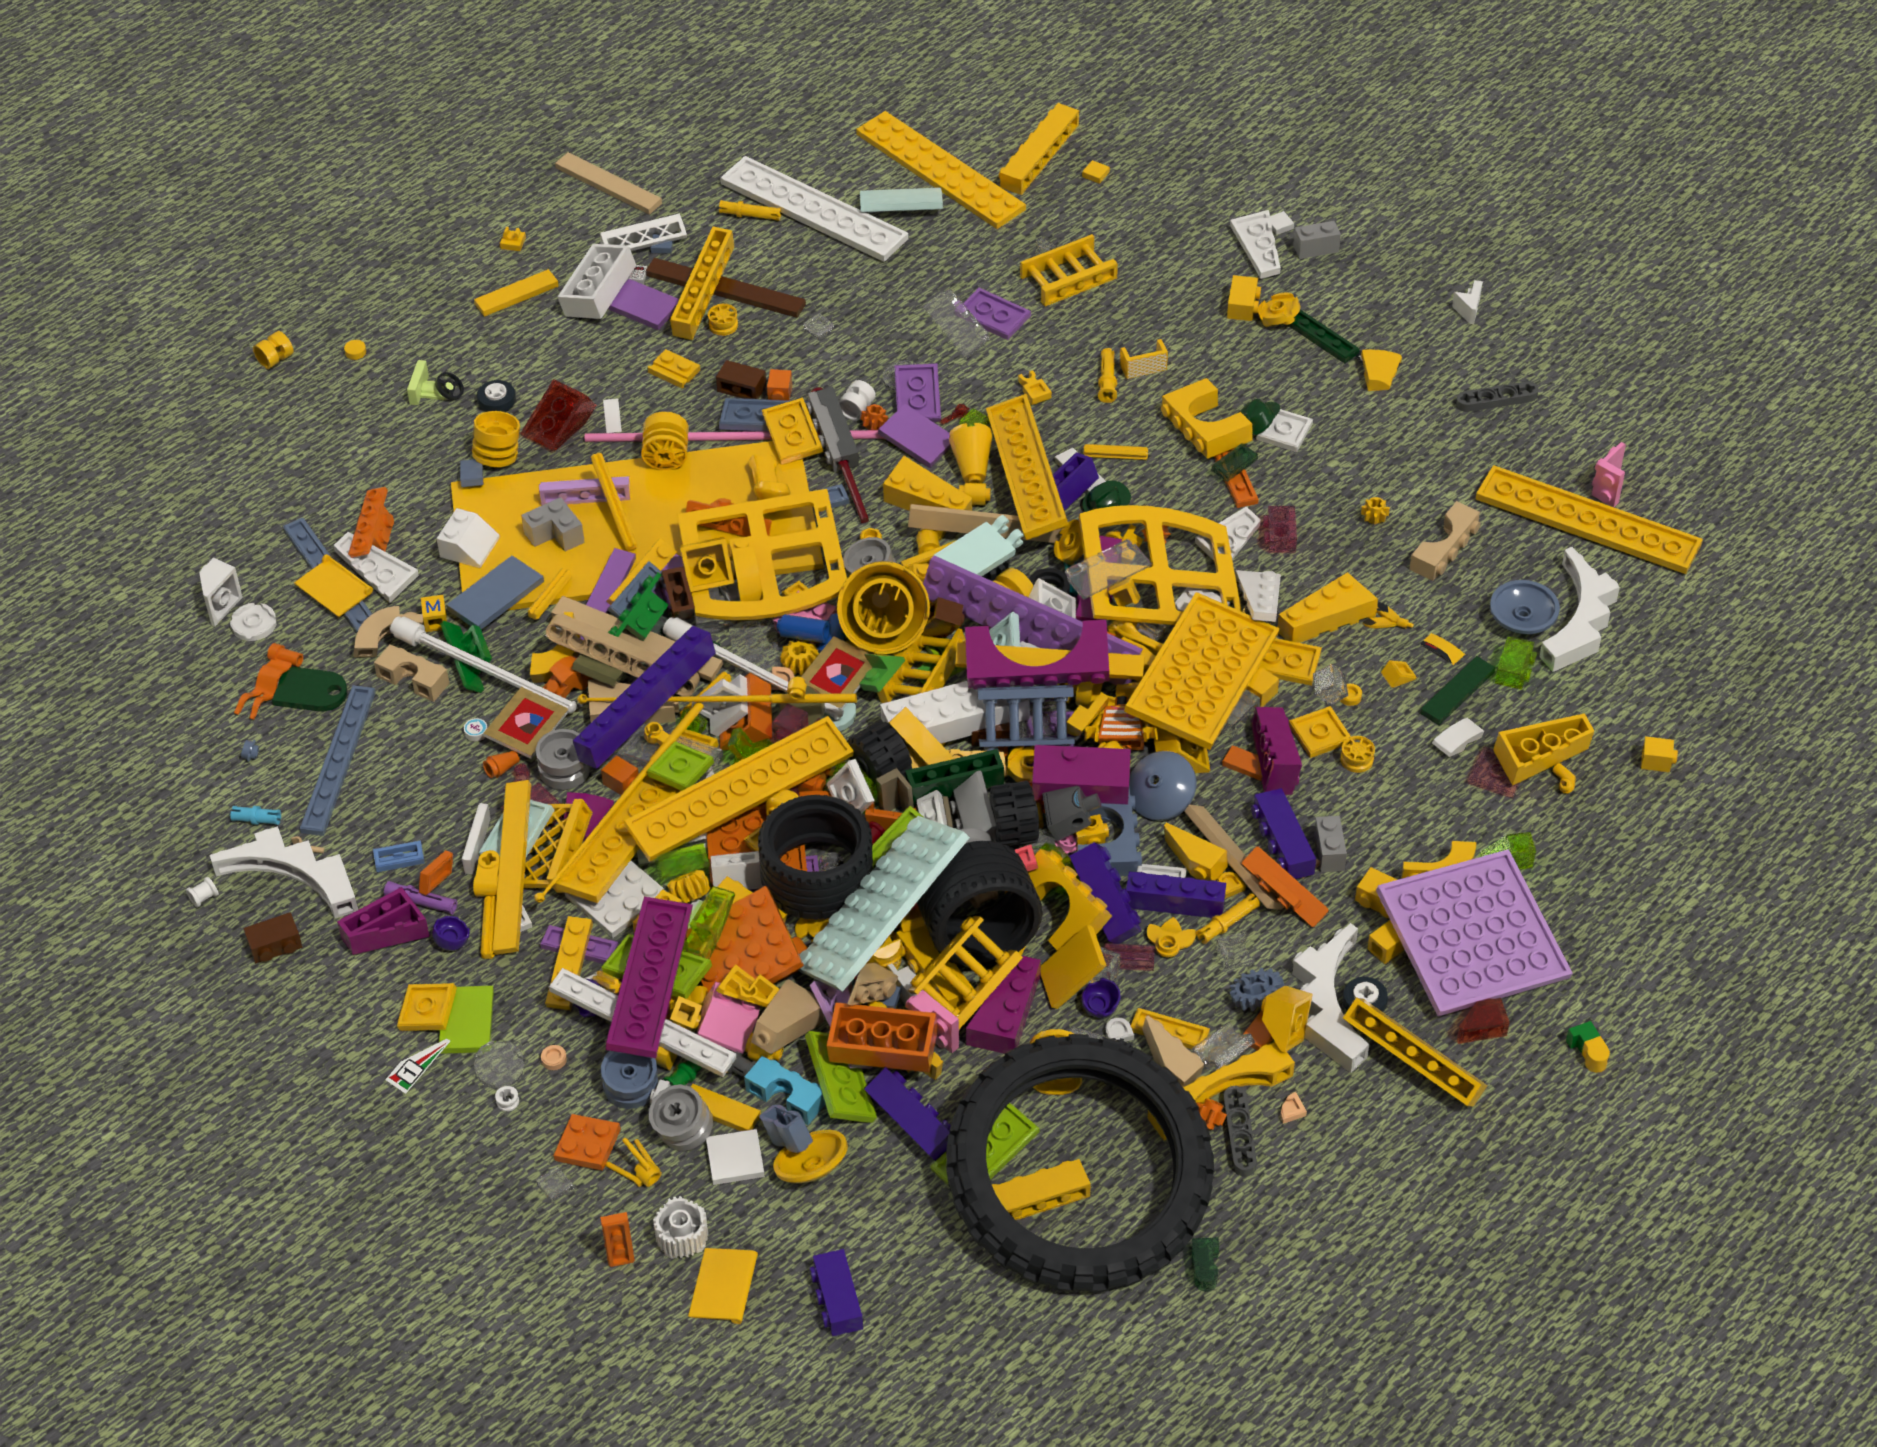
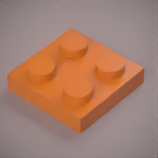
M572 1114L553 1155L555 1161L603 1171L620 1133V1124Z

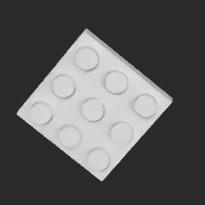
M630 861L598 903L565 893V897L609 936L614 938L633 924V921L640 914L644 896L655 898L662 889H665L635 863Z

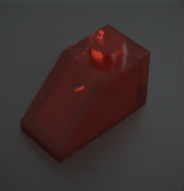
M1489 998L1475 1003L1459 1026L1458 1044L1507 1036L1510 1022L1502 999Z

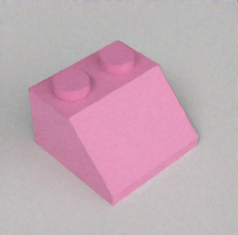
M715 982L704 998L697 1035L724 1048L743 1054L747 1040L757 1022L760 1006L718 993L716 989L721 983Z

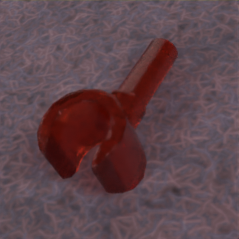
M958 404L954 412L940 420V422L944 425L957 417L966 420L971 415L968 412L970 408L964 404Z

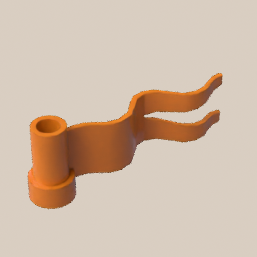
M277 643L271 644L267 653L268 660H270L269 663L260 669L254 690L250 693H244L240 697L234 714L239 715L246 701L251 697H256L249 717L254 720L261 703L273 698L280 676L288 671L292 665L299 667L303 662V654L285 649L283 645Z

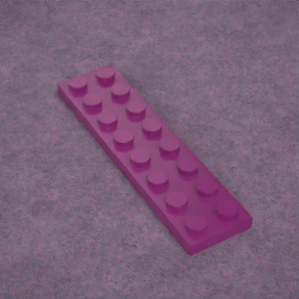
M644 896L606 1041V1050L657 1058L693 904Z

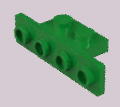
M657 572L653 577L649 575L641 585L644 589L641 593L637 592L629 602L632 606L629 610L625 609L618 617L620 623L617 627L614 625L608 631L609 634L619 637L624 628H626L641 641L647 637L668 607L665 601L651 591L662 574Z
M442 621L440 625L448 644L488 663L492 660L479 626L472 625L463 635L460 626ZM453 658L463 686L470 691L482 693L484 687L479 676L481 670Z

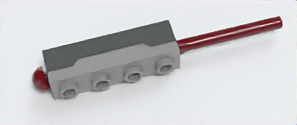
M816 387L811 393H808L809 402L806 403L809 414L813 416L812 422L816 432H819L818 437L822 448L826 450L824 452L827 465L831 464L834 472L842 470L861 523H867L869 517L850 469L859 466L857 447L834 388L823 389Z

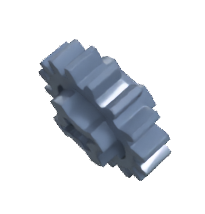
M1260 968L1258 972H1255L1252 969L1250 974L1242 973L1241 979H1234L1235 984L1230 985V995L1236 1007L1241 1006L1242 1010L1250 1007L1251 1011H1254L1257 1007L1261 1008L1262 1001L1267 995L1285 985L1278 971L1273 973V970L1270 968L1265 972L1263 968Z

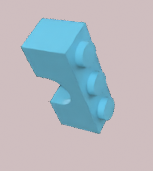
M761 1056L744 1077L746 1091L765 1102L778 1092L790 1094L786 1100L787 1111L799 1112L806 1125L812 1122L826 1104L819 1084L803 1079L797 1072L789 1071L777 1061L769 1060L764 1056Z

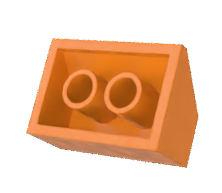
M752 673L745 676L747 678V695H771V684ZM748 702V714L720 734V749H758L772 738L771 702Z

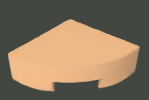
M1296 1092L1290 1094L1282 1105L1281 1121L1283 1124L1305 1117L1307 1114Z

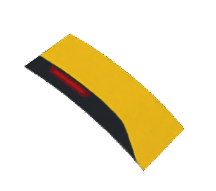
M1432 633L1420 643V645L1444 657L1452 665L1465 655L1456 646Z

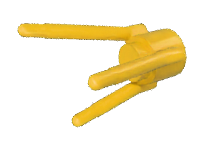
M623 1138V1143L639 1161L634 1169L636 1176L608 1161L605 1166L632 1180L638 1187H641L643 1184L647 1187L652 1186L661 1177V1169L653 1162L638 1139H635L634 1143L640 1153L627 1138Z

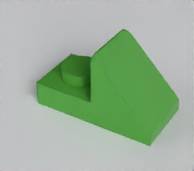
M865 654L872 669L866 673L859 683L865 691L880 692L905 662V658L892 655Z

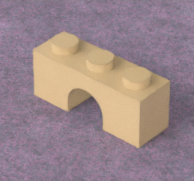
M390 644L374 662L378 678L396 685L402 678L414 676L412 682L415 694L433 702L450 684L447 669L442 665L434 664L421 656H416L403 648H397Z

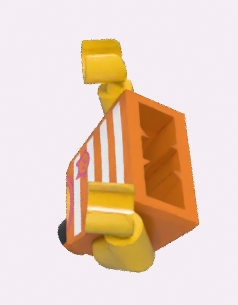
M1118 696L1115 698V706H1106L1104 713L1098 715L1092 725L1085 728L1084 740L1087 741V739L1092 738L1095 739V742H1098L1099 737V745L1103 742L1117 741L1126 749L1144 750V742H1147L1149 738L1158 740L1157 728L1152 724L1124 712L1129 698Z

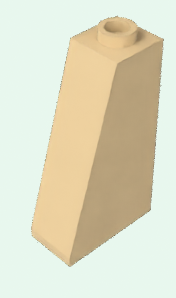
M591 679L588 680L589 698L619 697L631 684L617 683L612 687L598 680ZM589 701L591 722L613 701ZM665 702L642 725L650 722H676L675 713H680L679 702Z
M786 980L757 1020L751 1042L772 1054L822 1024L824 1014L815 995L793 981Z

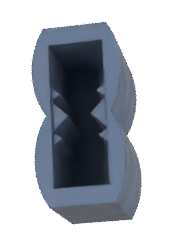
M772 1105L759 1115L774 1145L785 1146L788 1151L799 1153L806 1150L808 1145L813 1142L799 1112L787 1111L782 1105Z

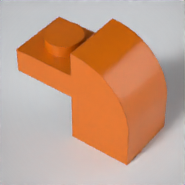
M567 656L557 661L549 669L553 675L543 688L566 698L573 687L584 691L588 686V680L593 678L574 671L572 666L578 657Z

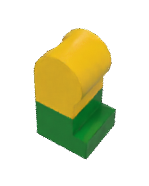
M1592 1021L1569 1028L1566 1042L1571 1049L1575 1047L1579 1049L1585 1058L1586 1068L1595 1073L1604 1071L1607 1067L1610 1051Z

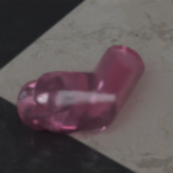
M523 763L516 765L514 768L516 775L513 782L530 780L531 773L527 766Z

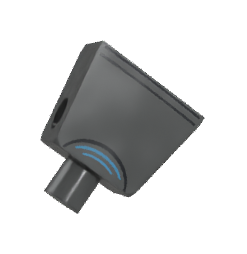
M1079 786L1042 793L1047 826L1056 842L1090 826L1091 818L1089 811L1101 807V801L1097 793L1086 797Z

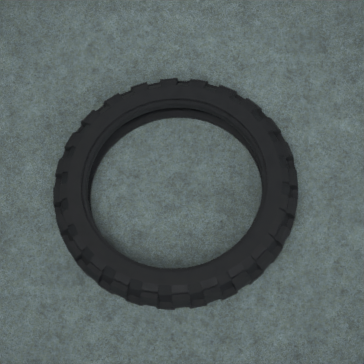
M1069 1034L1068 1037L1056 1038L1053 1035L1036 1039L1034 1043L1026 1046L1020 1045L1006 1052L1002 1058L992 1062L979 1074L975 1082L968 1087L954 1114L946 1150V1171L948 1186L951 1189L953 1203L958 1215L965 1222L969 1229V1234L980 1247L985 1248L992 1255L991 1258L1006 1270L1011 1269L1021 1275L1022 1279L1036 1285L1044 1284L1054 1287V1290L1074 1293V1291L1097 1293L1138 1283L1150 1274L1160 1271L1179 1252H1182L1201 1224L1209 1204L1213 1188L1214 1153L1211 1150V1137L1206 1121L1202 1119L1198 1111L1199 1106L1190 1092L1184 1090L1178 1082L1179 1079L1167 1067L1164 1066L1162 1068L1152 1060V1056L1137 1048L1133 1050L1121 1045V1041L1103 1037V1039L1090 1038L1088 1034ZM1056 1079H1092L1123 1090L1149 1110L1162 1128L1168 1141L1173 1161V1180L1170 1196L1165 1206L1145 1229L1117 1244L1097 1248H1075L1059 1245L1040 1238L1019 1224L1008 1213L991 1184L986 1161V1147L989 1133L999 1114L1014 1098L1024 1091L1041 1083Z

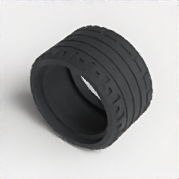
M806 795L788 800L772 810L771 814L766 817V821H763L762 828H760L758 848L761 884L763 887H768L778 909L785 911L789 915L813 920L830 918L845 904L846 898L860 887L861 880L873 870L872 832L870 825L859 809L837 797ZM808 843L834 844L844 848L852 855L848 861L836 868L816 872L797 870L787 866L780 860L787 851Z
M993 841L965 843L917 901L925 925L939 954L962 930L960 928L961 924L968 917L972 918L973 916H981L984 919L978 928L1003 952H1008L1009 950L1019 952L1035 936L1043 915L1041 900L1019 854L1012 848H1009V846ZM990 891H1008L999 902L980 913L962 917L950 916L957 907L979 894ZM972 935L961 945L982 966L996 963V958ZM955 953L949 959L950 962L957 965L967 966Z

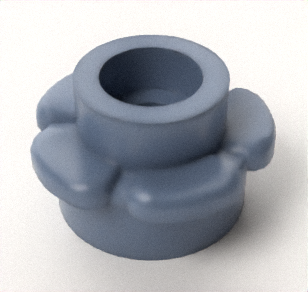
M256 740L245 741L241 758L247 759L248 762L251 758L256 759L260 746L255 745Z

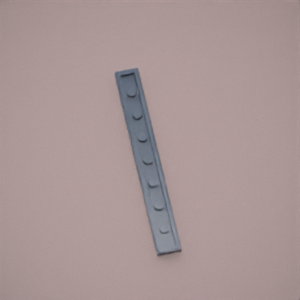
M303 517L283 526L284 532L311 570L322 563L324 555L328 554L330 556ZM362 600L343 615L357 633L362 623L372 613Z
M352 685L300 826L301 833L325 835L376 694L375 688Z

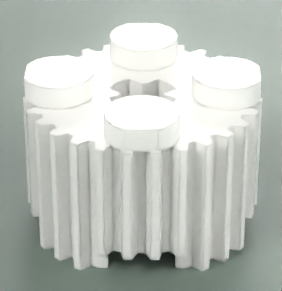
M681 1196L678 1199L673 1197V1200L669 1198L668 1202L664 1204V1208L660 1207V1212H657V1216L653 1219L658 1247H660L661 1251L664 1250L665 1256L669 1258H677L678 1256L680 1258L686 1256L687 1258L689 1255L693 1256L694 1252H702L708 1240V1227L704 1208L699 1207L697 1203L693 1204V1201L688 1202L687 1199Z

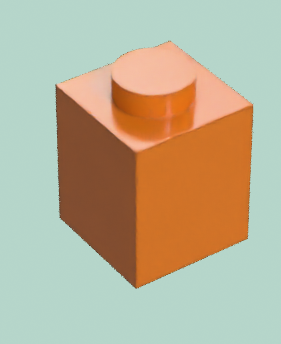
M770 369L767 384L768 400L790 401L792 371Z
M616 755L601 769L603 785L622 795L639 774L638 768Z

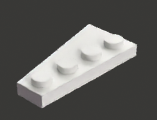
M1269 210L1230 220V227L1259 277L1262 279L1280 274V263L1275 247Z
M347 532L334 544V551L389 603L419 576L418 569L373 545L369 554L351 558L348 553L354 535L350 532Z
M1235 571L1236 582H1239V589L1243 591V598L1248 602L1247 607L1253 620L1276 622L1281 574H1276L1273 571Z

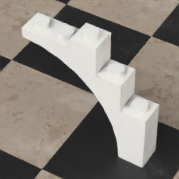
M1573 547L1564 551L1562 565L1571 576L1576 587L1579 605L1570 622L1556 635L1542 642L1540 658L1552 672L1599 651L1601 636L1598 631L1608 627L1610 610L1607 606L1617 602L1620 588L1618 583L1607 573L1598 576L1596 570L1591 568L1583 556L1578 554Z
M278 826L255 833L256 841L245 843L241 846L210 855L216 876L242 871L274 872L292 877L316 891L328 904L334 918L348 915L358 910L355 895L340 854L316 861L309 840L285 847Z
M1351 923L1344 929H1339L1333 939L1327 944L1323 943L1317 951L1310 946L1304 952H1299L1293 959L1292 975L1305 984L1300 990L1313 994L1309 1011L1311 1017L1306 1024L1305 1039L1350 1073L1367 1059L1369 1044L1343 1019L1344 1015L1337 1002L1334 988L1337 968L1345 954L1356 944L1358 928Z

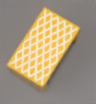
M1162 339L1157 340L1155 352L1129 357L1125 347L1120 348V367L1126 379L1167 370L1168 351Z

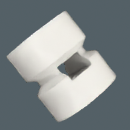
M855 380L839 400L845 418L853 421L860 420L862 411H866V406H870L874 401L876 394L868 383Z

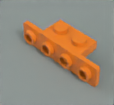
M386 487L371 489L366 493L348 553L351 558L369 554L372 545L384 552L386 551L394 525L392 514L384 506L388 492Z
M719 498L711 504L689 500L686 512L733 505L734 503H731V500L726 498ZM746 517L699 524L745 537L751 536ZM764 518L766 532L770 536L772 521Z
M1255 847L1242 861V865L1260 880L1258 884L1267 893L1272 891L1278 896L1276 900L1285 909L1290 907L1311 927H1315L1329 912V909L1260 847Z

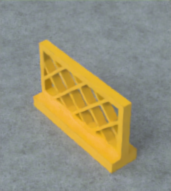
M574 799L573 804H548L552 805L555 811L546 826L555 820L559 824L548 832L544 827L543 831L545 834L536 840L529 853L536 850L538 854L525 862V871L529 870L531 874L524 878V888H547L582 845L593 813L583 799ZM569 812L568 817L561 822L559 817ZM563 830L561 837L554 842L552 837ZM547 840H550L552 844L540 852L538 847ZM556 850L554 857L547 862L545 857ZM540 860H543L545 864L533 872L531 867ZM549 870L546 880H538L540 875ZM555 884L553 885L552 888H553L557 893H565V892L556 890Z

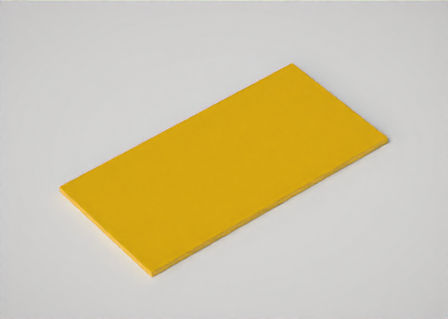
M773 441L690 451L687 452V459L684 464L672 470L652 468L644 462L643 458L605 462L611 478L629 476L630 500H622L620 502L637 543V547L630 551H627L624 547L608 502L567 504L582 523L585 542L570 550L564 551L555 538L534 547L524 534L521 515L542 506L539 484L541 482L598 479L593 464L483 478L484 485L461 487V481L451 482L454 511L458 508L478 514L500 535L499 540L481 568L459 563L462 592L510 556H514L543 575L544 582L508 610L530 608L561 568L570 570L572 577L550 605L557 604L562 596L575 601L589 600L614 548L635 553L636 559L630 572L659 538L667 542L677 551V555L681 556L679 546L683 545L677 514L686 513L689 500L711 504L719 498L729 499L734 504L757 501V496L754 493L755 481L748 462L753 455H772L777 460L778 465L775 470L778 483L788 485L791 492L790 495L809 492L803 458L781 465ZM812 506L786 509L776 513L769 512L763 515L764 518L772 521L770 536L816 529ZM701 525L697 526L699 542L724 537L726 544H730L729 540L745 537ZM820 545L776 552L771 555L775 575L824 569ZM730 560L733 579L735 580L736 574L733 560Z

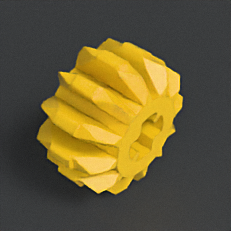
M799 639L795 643L789 641L788 646H783L780 656L782 666L791 669L794 675L799 673L802 676L819 655L815 643L810 644L809 641L801 642Z
M702 870L690 871L678 876L667 885L668 892L681 899L682 903H688L701 898L710 890L709 880Z

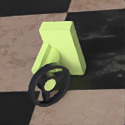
M424 360L417 361L407 388L410 405H418L421 398L457 400L464 392L461 380L449 372L441 373L435 381H427L429 374L427 363ZM447 376L455 380V382H444L440 377ZM458 384L460 388V394L458 396H453L455 386Z

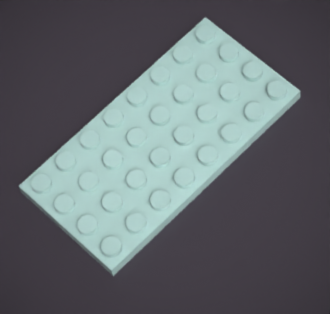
M921 816L911 820L907 825L906 831L901 837L894 840L891 849L877 861L876 867L871 873L861 880L860 887L850 894L841 909L830 917L827 926L815 935L812 944L807 950L800 953L804 966L798 969V971L843 992L970 837L964 831Z

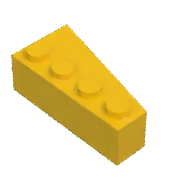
M906 456L901 458L883 483L884 502L910 511L911 504L972 511V498Z
M1347 572L1278 614L1277 628H1280L1279 634L1285 640L1300 643L1318 637L1320 633L1338 630L1340 626L1359 623V620L1363 618L1376 617L1378 598Z
M1585 713L1499 732L1493 751L1513 786L1589 749L1594 729Z

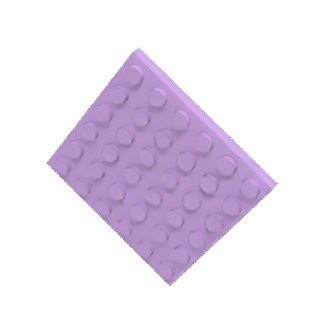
M1509 849L1381 884L1376 889L1437 1016L1566 980L1573 974Z

